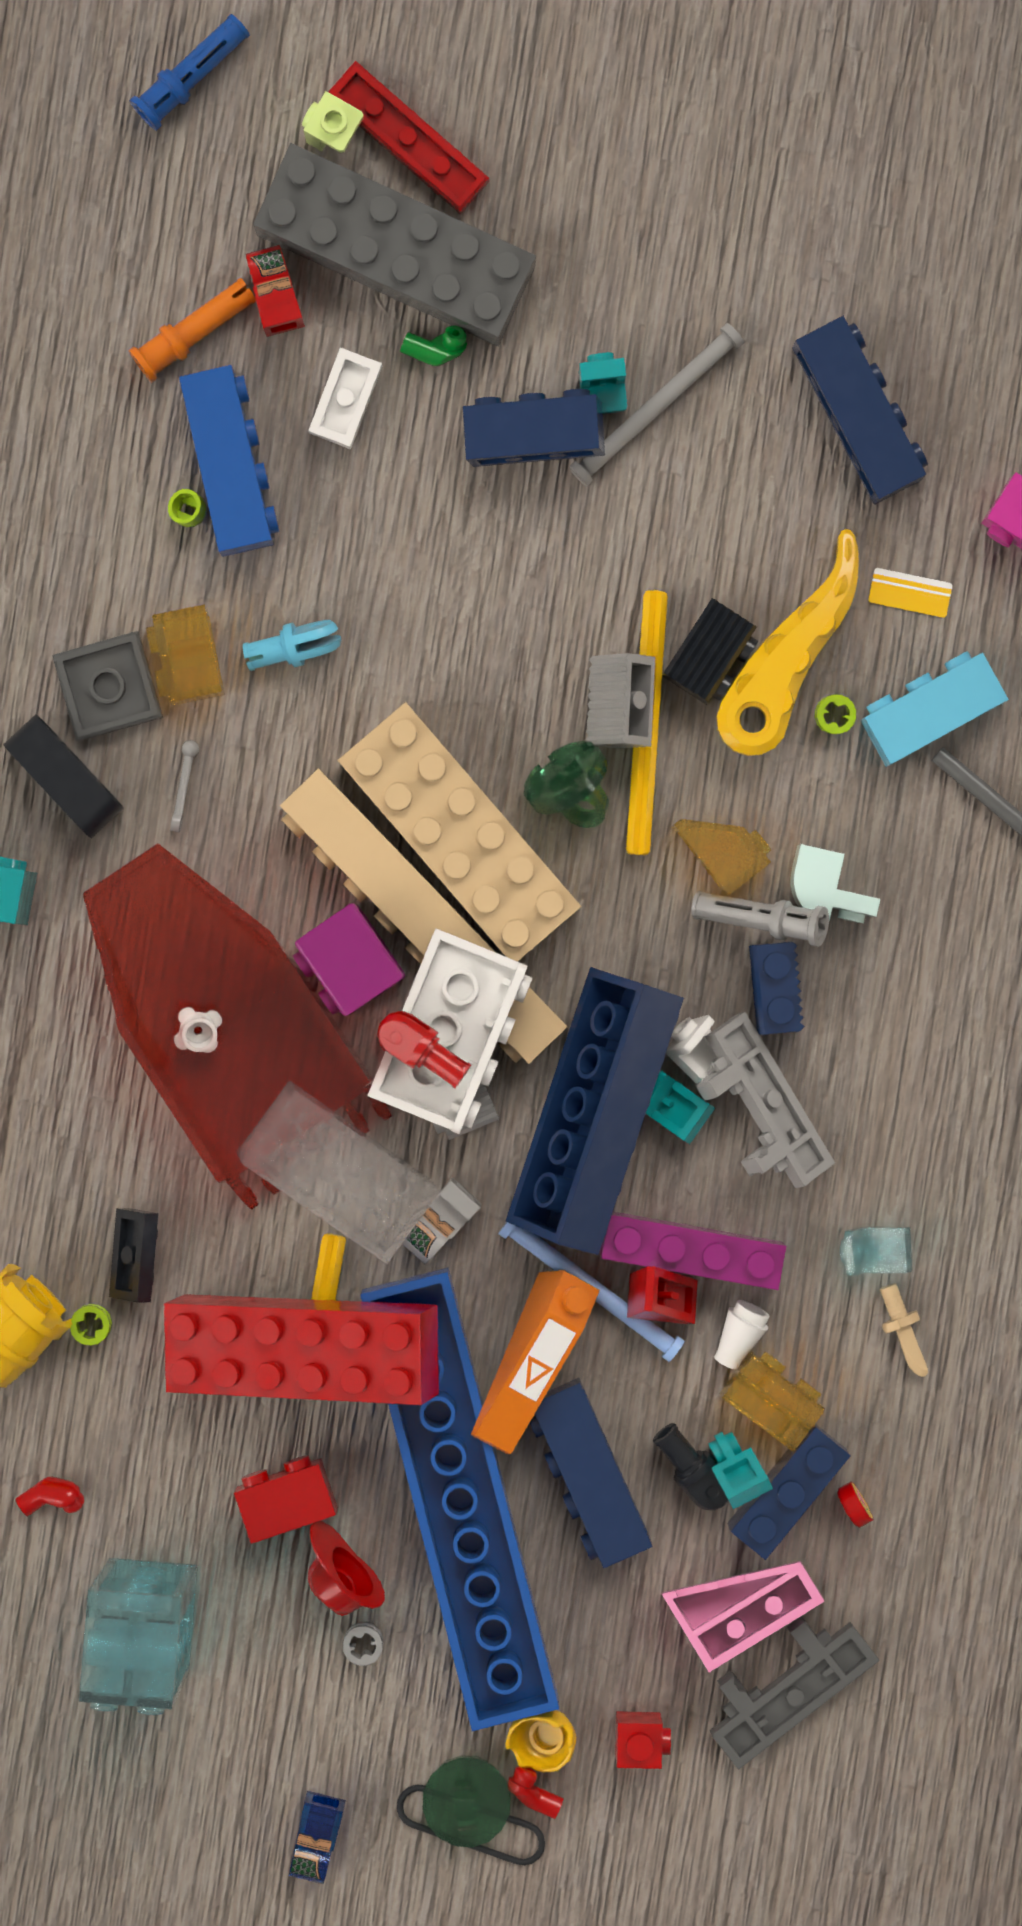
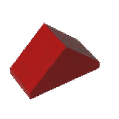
M647 1266L630 1273L627 1318L695 1324L698 1280L656 1266Z

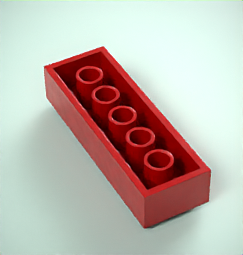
M184 1294L164 1303L166 1392L422 1405L439 1395L437 1305Z

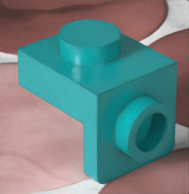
M610 352L587 356V362L579 363L580 389L590 390V395L596 394L602 402L603 414L626 411L628 405L625 388V359H614V353Z
M660 1071L646 1114L690 1145L715 1108L665 1072Z

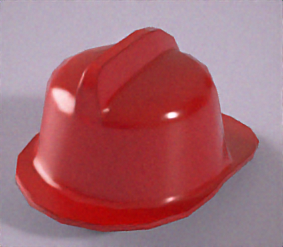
M323 1521L313 1523L310 1527V1539L316 1558L308 1569V1583L314 1595L328 1608L341 1616L347 1615L362 1606L370 1609L379 1608L385 1601V1591L375 1572L355 1554L332 1526Z

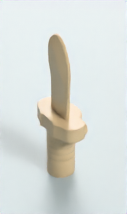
M896 1283L880 1288V1292L886 1304L890 1320L882 1324V1329L885 1333L897 1332L909 1368L916 1375L924 1377L928 1374V1368L911 1327V1324L920 1320L918 1312H906Z

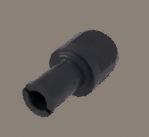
M675 1423L668 1424L654 1436L653 1442L675 1466V1482L684 1490L694 1504L701 1509L715 1511L724 1507L728 1499L712 1471V1467L717 1465L713 1456L706 1450L696 1451L678 1430Z

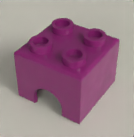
M353 903L347 905L295 941V946L299 951L293 954L292 957L307 978L315 974L324 989L319 991L318 995L332 1015L339 1011L344 1016L353 1014L405 978L404 971L361 908Z

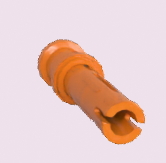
M242 278L237 279L234 284L172 327L171 324H168L167 326L163 325L160 327V334L139 349L132 347L128 350L135 363L151 383L157 380L156 374L177 359L180 361L185 360L190 353L189 348L247 306L256 302L254 294L250 288H246L247 284Z

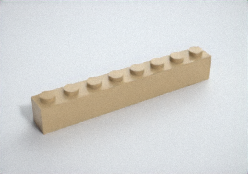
M319 768L280 805L287 813L281 819L299 839L306 833L318 845L312 851L315 856L330 871L337 865L349 877L343 883L344 886L361 903L368 897L380 909L374 917L392 935L399 929L411 941L405 949L420 964L435 929L495 952ZM529 987L523 1003L517 1000L513 1001L508 1017L515 1019V1023L506 1045L500 1042L498 1045L515 1063L523 1058L530 1064L567 1028V1025Z

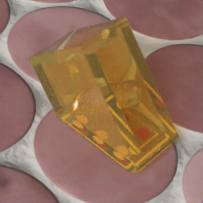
M680 819L672 825L725 896L730 895L771 863L766 856L771 851V848L757 830L749 834L741 826Z

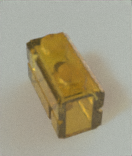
M751 1351L719 1394L722 1399L793 1452L824 1413V1406L818 1402L822 1394L802 1378L795 1384L785 1377L782 1373L787 1367L765 1351L759 1357Z

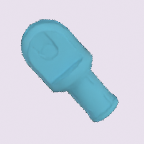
M331 620L317 621L298 627L294 623L285 624L278 636L251 643H243L244 658H249V661L246 662L247 667L250 671H253L256 668L283 661L292 664L294 668L303 666L306 659L330 653L340 646L341 636L330 635L336 632L338 627Z

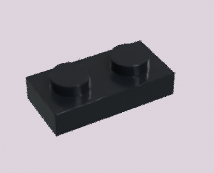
M116 1208L109 1297L136 1303L151 1302L155 1249L158 1237V1213L131 1208Z

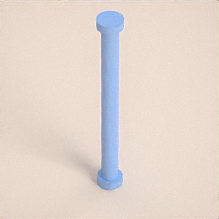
M508 1222L499 1231L498 1234L504 1239L509 1236L554 1271L565 1270L599 1289L600 1291L595 1302L663 1352L662 1357L668 1362L675 1357L685 1341L678 1335L673 1338L652 1321L627 1318L628 1303L539 1236Z

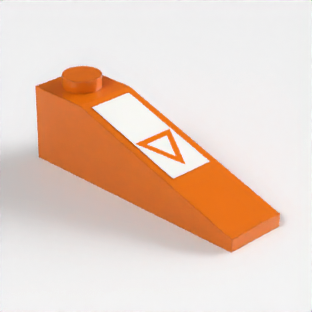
M565 1270L538 1273L471 1433L472 1436L506 1454L513 1452L582 1334L599 1294V1289Z

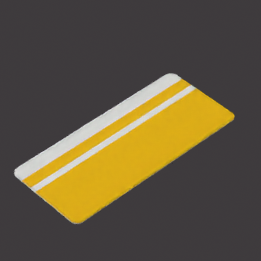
M876 568L873 574L868 601L874 604L944 618L948 611L952 584Z

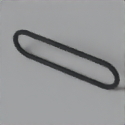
M425 1785L409 1786L402 1791L397 1800V1812L404 1824L419 1831L517 1865L533 1864L544 1852L545 1839L542 1831L538 1826L520 1818ZM412 1792H425L528 1828L538 1838V1849L529 1858H517L414 1822L404 1813V1801Z

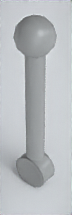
M193 740L185 741L182 745V753L185 756L170 831L180 832L192 761L193 757L199 752V746Z

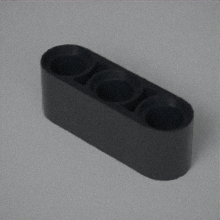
M37 714L3 744L21 766L91 839L124 809L113 794Z

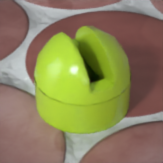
M182 489L174 493L170 498L168 513L171 519L179 525L195 527L203 522L207 513V507L204 499L199 494L190 489ZM183 504L195 509L194 514L189 515L181 512Z

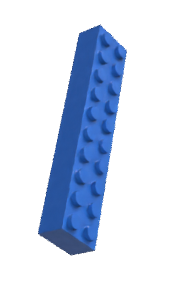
M449 1267L362 1289L360 1294L362 1302L434 1304L438 1306L439 1395L422 1405H388L471 1729L476 1731L558 1710L559 1697L496 1451L493 1446L471 1435L482 1409L483 1400Z

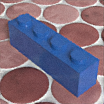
M232 365L179 376L219 553L222 557L273 546L272 534L280 532L274 506L266 507L262 490L269 489L270 486L264 462L255 463L252 447L260 445L254 419H245L242 403L250 402L244 375L236 377Z

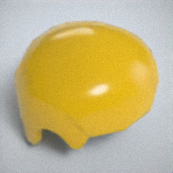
M558 1710L513 1721L508 1731L505 1747L507 1750L511 1749L513 1751L518 1766L532 1768L541 1773L559 1771L572 1759L577 1737L574 1727L566 1715Z

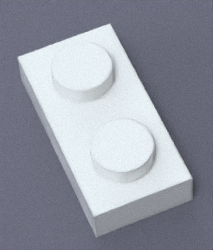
M340 347L308 430L309 434L351 449L383 367L382 363Z

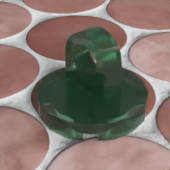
M587 741L569 743L554 750L548 756L551 762L545 765L543 769L538 764L529 774L524 785V796L537 813L547 815L562 812L565 818L572 824L583 828H592L600 825L605 819L609 807V799L600 786L607 772L608 760L598 746L595 747L592 742ZM581 801L588 802L595 809H584L578 803Z
M461 1755L444 1761L431 1774L423 1791L422 1809L428 1826L441 1840L457 1847H475L489 1842L503 1829L510 1814L511 1792L508 1789L505 1776L494 1765L488 1763L489 1761L478 1756Z

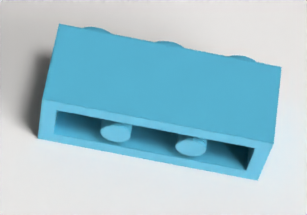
M966 651L944 664L948 672L932 679L928 672L906 684L905 686L909 693L893 701L890 694L866 707L870 715L860 721L886 767L1009 700L983 653L971 658L969 652Z

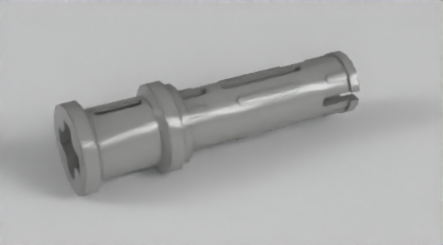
M697 891L691 907V914L697 920L703 919L769 931L770 935L777 940H785L787 937L808 940L811 946L816 947L821 946L824 942L829 925V913L826 907L816 906L815 909L793 906L789 900H780L773 905Z

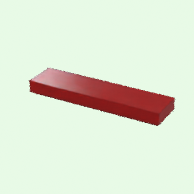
M357 61L348 68L328 91L330 94L362 111L363 120L359 126L460 215L489 183V177Z

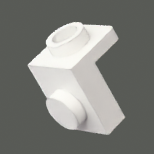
M709 1015L695 1019L688 1017L673 1030L671 1037L674 1040L666 1051V1054L696 1084L709 1074L715 1072L710 1063L717 1056L705 1038L706 1035L712 1032L710 1028L715 1022Z

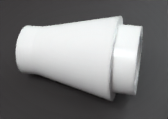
M738 1300L735 1307H729L719 1347L714 1356L715 1360L728 1368L737 1370L742 1360L769 1329L766 1325L770 1317L769 1314L760 1307L744 1300Z

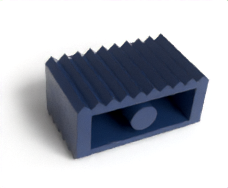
M794 942L749 946L756 1030L759 1035L799 1032L805 1027L800 1023L804 1017L799 1014L803 1008L798 1005L802 1001L797 996L801 992L797 987L801 981L796 978L800 972L795 969L799 963L794 960L798 956L794 952V949L797 947Z

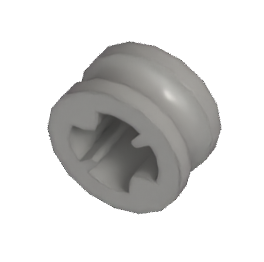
M358 1622L346 1631L343 1641V1652L350 1662L359 1666H367L374 1663L380 1657L383 1649V1636L374 1624ZM365 1633L371 1635L373 1638H371L370 1644L376 1645L373 1651L365 1649L362 1654L356 1653L354 1651L356 1643H351V1639L354 1636L362 1638Z

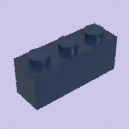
M588 389L566 390L563 392V397L546 399L544 393H526L519 395V401L502 403L500 397H482L475 399V405L463 406L466 460L473 467L605 456L602 402L596 394L590 395V390Z
M811 1420L767 1474L773 1489L743 1504L727 1523L730 1531L766 1560L851 1455L844 1446Z

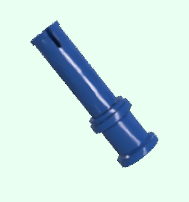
M230 14L219 27L199 43L171 71L169 69L161 70L157 74L158 80L140 97L134 95L129 100L130 104L140 117L152 129L157 131L162 126L161 120L178 104L185 105L189 101L191 96L189 91L244 39L250 36L248 30L233 14Z

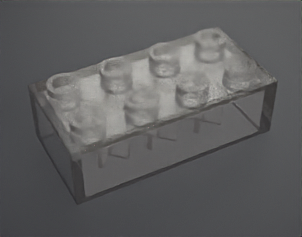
M290 1080L237 1151L243 1165L386 1264L440 1193L431 1179Z

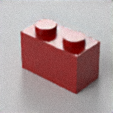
M305 1455L285 1462L283 1464L284 1471L268 1476L267 1470L264 1469L241 1478L243 1484L237 1486L234 1496L251 1544L337 1514L338 1506L321 1458L310 1461L309 1455Z

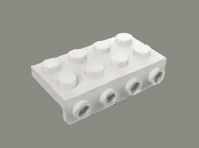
M435 929L402 1011L413 1014L438 1031L437 1037L440 1038L438 1043L472 1065L460 1084L454 1089L451 1087L452 1085L423 1065L420 1069L415 1067L413 1070L385 1051L367 1096L443 1126L457 1134H460L462 1126L472 1128L481 1103L473 1100L480 1084L489 1086L498 1061L491 1059L497 1042L506 1045L515 1023V1019L508 1017L510 1008L514 1000L523 1003L532 981V977L525 975L528 966Z

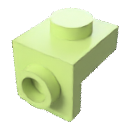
M325 91L319 103L313 102L303 119L302 126L305 127L303 131L306 143L320 151H323L325 145L340 153L344 152L363 120L362 111Z

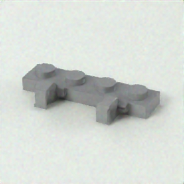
M746 1012L734 1015L705 1036L717 1056L710 1063L715 1072L709 1074L696 1084V1088L704 1101L716 1098L728 1089L732 1095L739 1094L763 1133L758 1136L762 1147L754 1150L741 1161L750 1177L756 1173L763 1174L772 1167L775 1173L785 1170L794 1187L800 1188L809 1184L835 1164Z

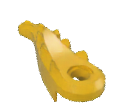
M845 529L840 532L837 538L836 560L825 582L758 646L724 694L716 716L717 731L724 744L734 752L745 756L763 755L773 750L784 738L795 700L808 670L841 624L855 595L859 557L856 538L851 530ZM755 707L763 712L765 725L761 731L750 733L742 728L740 715L743 710Z

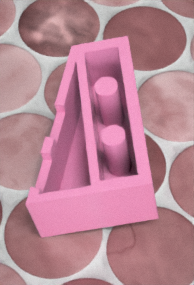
M801 1561L662 1593V1596L708 1672L721 1666L824 1602V1598Z

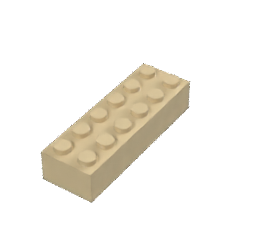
M406 702L337 760L506 957L518 962L582 907Z

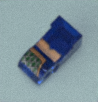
M307 1790L289 1876L324 1884L346 1800Z

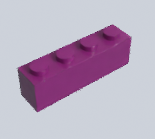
M613 1211L607 1234L601 1246L600 1255L601 1259L646 1267L656 1266L668 1271L779 1290L787 1246L781 1241Z

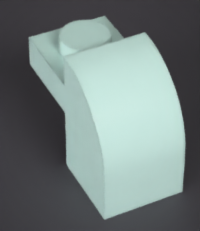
M803 844L797 845L790 885L793 898L798 907L815 909L816 906L826 907L829 913V921L832 908L839 910L837 918L864 924L865 916L877 917L880 899L837 889L845 854Z

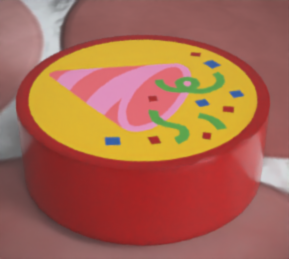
M852 1481L838 1488V1498L856 1527L861 1528L874 1520L865 1499Z

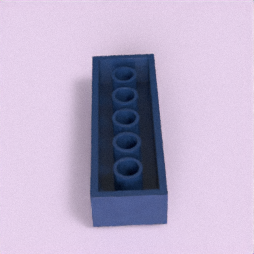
M590 967L505 1220L506 1222L558 1245L599 1255L618 1195L621 1192L632 1153L636 1147V1141L646 1111L650 1105V1099L660 1069L664 1063L674 1027L679 1018V1012L684 1000L683 997Z

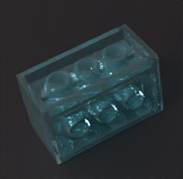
M109 1558L88 1589L79 1702L91 1703L90 1708L98 1711L118 1710V1705L136 1706L138 1713L146 1715L164 1714L165 1709L173 1708L190 1671L198 1565Z

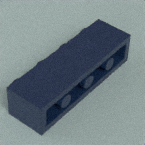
M843 315L795 340L792 349L873 504L876 505L920 482L926 476L924 467L928 466V462L917 442L910 444L903 430L907 426V422L902 410L896 402L892 404L888 402L882 388L886 387V381L876 363L869 365L861 349L865 348L866 344L860 330L855 323L848 325Z
M580 1378L548 1391L531 1419L530 1425L536 1438L544 1435L551 1451L544 1454L553 1477L556 1479L563 1476L569 1492L562 1496L572 1519L581 1517L587 1533L581 1535V1539L590 1560L599 1557L604 1569L653 1547L648 1531Z

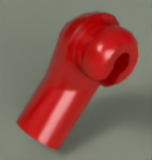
M53 1476L44 1478L15 1499L18 1507L27 1517L45 1504L63 1508L67 1513H75L82 1508L85 1501L78 1485L72 1481Z
M517 1766L513 1777L508 1778V1789L526 1807L556 1819L564 1798L535 1786L534 1783L537 1779L536 1771L531 1768Z

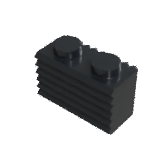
M712 598L667 666L662 677L706 705L712 696L720 701L734 680L727 673L737 659L745 663L758 643V640L751 637L757 627Z

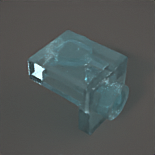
M859 1227L845 1231L840 1245V1257L842 1263L846 1265V1274L912 1272L910 1227Z

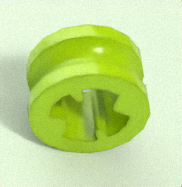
M833 694L824 697L818 702L814 718L822 731L829 734H841L847 732L854 725L856 709L854 703L849 698ZM831 702L836 707L844 705L847 710V715H842V718L846 719V721L841 726H838L835 722L827 724L824 719V713H829V711L825 710V707Z
M99 1304L83 1305L74 1312L71 1318V1334L76 1341L83 1345L92 1346L99 1344L108 1336L112 1328L111 1315L106 1308ZM88 1312L97 1314L94 1319L97 1320L100 1317L103 1323V1327L95 1331V1336H87L86 1332L88 1330L85 1329L82 1332L79 1326V1322L87 1318Z

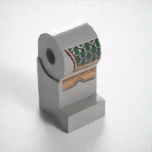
M452 1177L398 1241L421 1262L426 1264L481 1208V1203Z

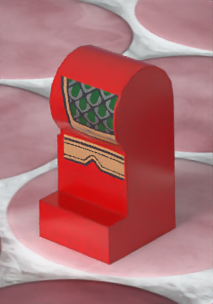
M280 245L245 254L266 337L305 327Z

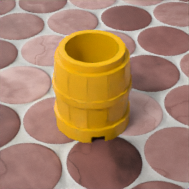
M7 1264L0 1272V1387L6 1388L27 1368H31L52 1340H59L72 1325L71 1319L66 1321L61 1319L60 1316L66 1309L55 1295L33 1275H30L26 1281L16 1275L21 1268L14 1264Z

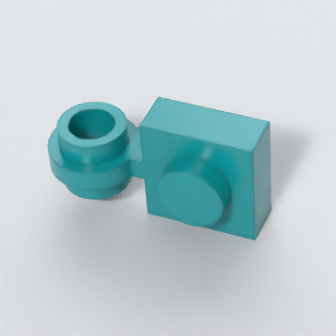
M732 1431L726 1435L723 1432L714 1435L715 1440L708 1443L718 1464L712 1467V1471L733 1509L773 1489L769 1478L751 1447L742 1451Z

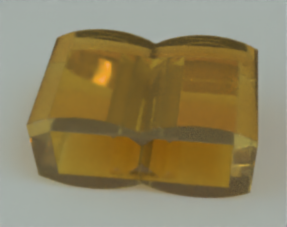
M206 605L152 615L154 626L146 627L151 653L159 652L162 670L155 671L160 697L168 696L169 703L174 706L225 695L211 621Z

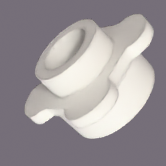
M191 1007L183 1008L178 1013V1019L181 1023L179 1032L174 1036L175 1045L181 1050L188 1048L194 1052L205 1053L214 1051L218 1045L217 1027L222 1023L220 1014L215 1010L203 1013L195 1012ZM201 1027L202 1031L195 1033L194 1028Z

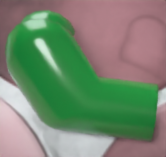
M456 325L448 326L445 329V333L432 340H427L407 332L400 353L431 366H441L461 356L467 346V335L463 328Z

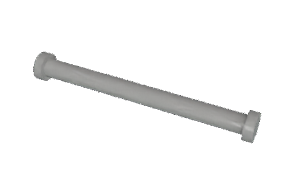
M729 323L720 328L721 334L604 440L605 456L586 457L580 463L575 461L569 466L571 472L584 486L587 487L593 481L591 477L730 349L733 347L738 349L744 344L743 338Z

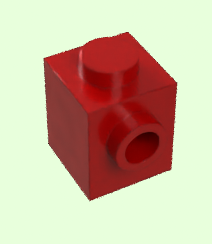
M616 1711L615 1757L617 1768L662 1769V1755L671 1754V1728H663L661 1713Z

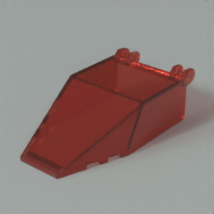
M159 843L83 893L96 947L99 950L105 972L104 977L107 989L110 991L115 1010V1019L119 1033L218 1183H227L247 1207L252 1210L259 1203L251 1187H248L240 1176L242 1173L254 1166L265 1188L273 1195L276 1194L281 1188L262 1160L342 1107L362 1136L370 1131L368 1122L351 1101L364 1092L368 1095L374 1079L305 974L270 930ZM191 1007L195 1012L203 1013L215 1010L220 1014L222 1023L217 1027L218 1045L214 1051L210 1053L194 1052L188 1048L181 1050L175 1045L174 1036L179 1032L181 1023L178 1019V1013L183 1008ZM201 1027L194 1028L195 1033L202 1031ZM368 1096L372 1102V1107L379 1117H382L384 1121L392 1117L386 1103Z

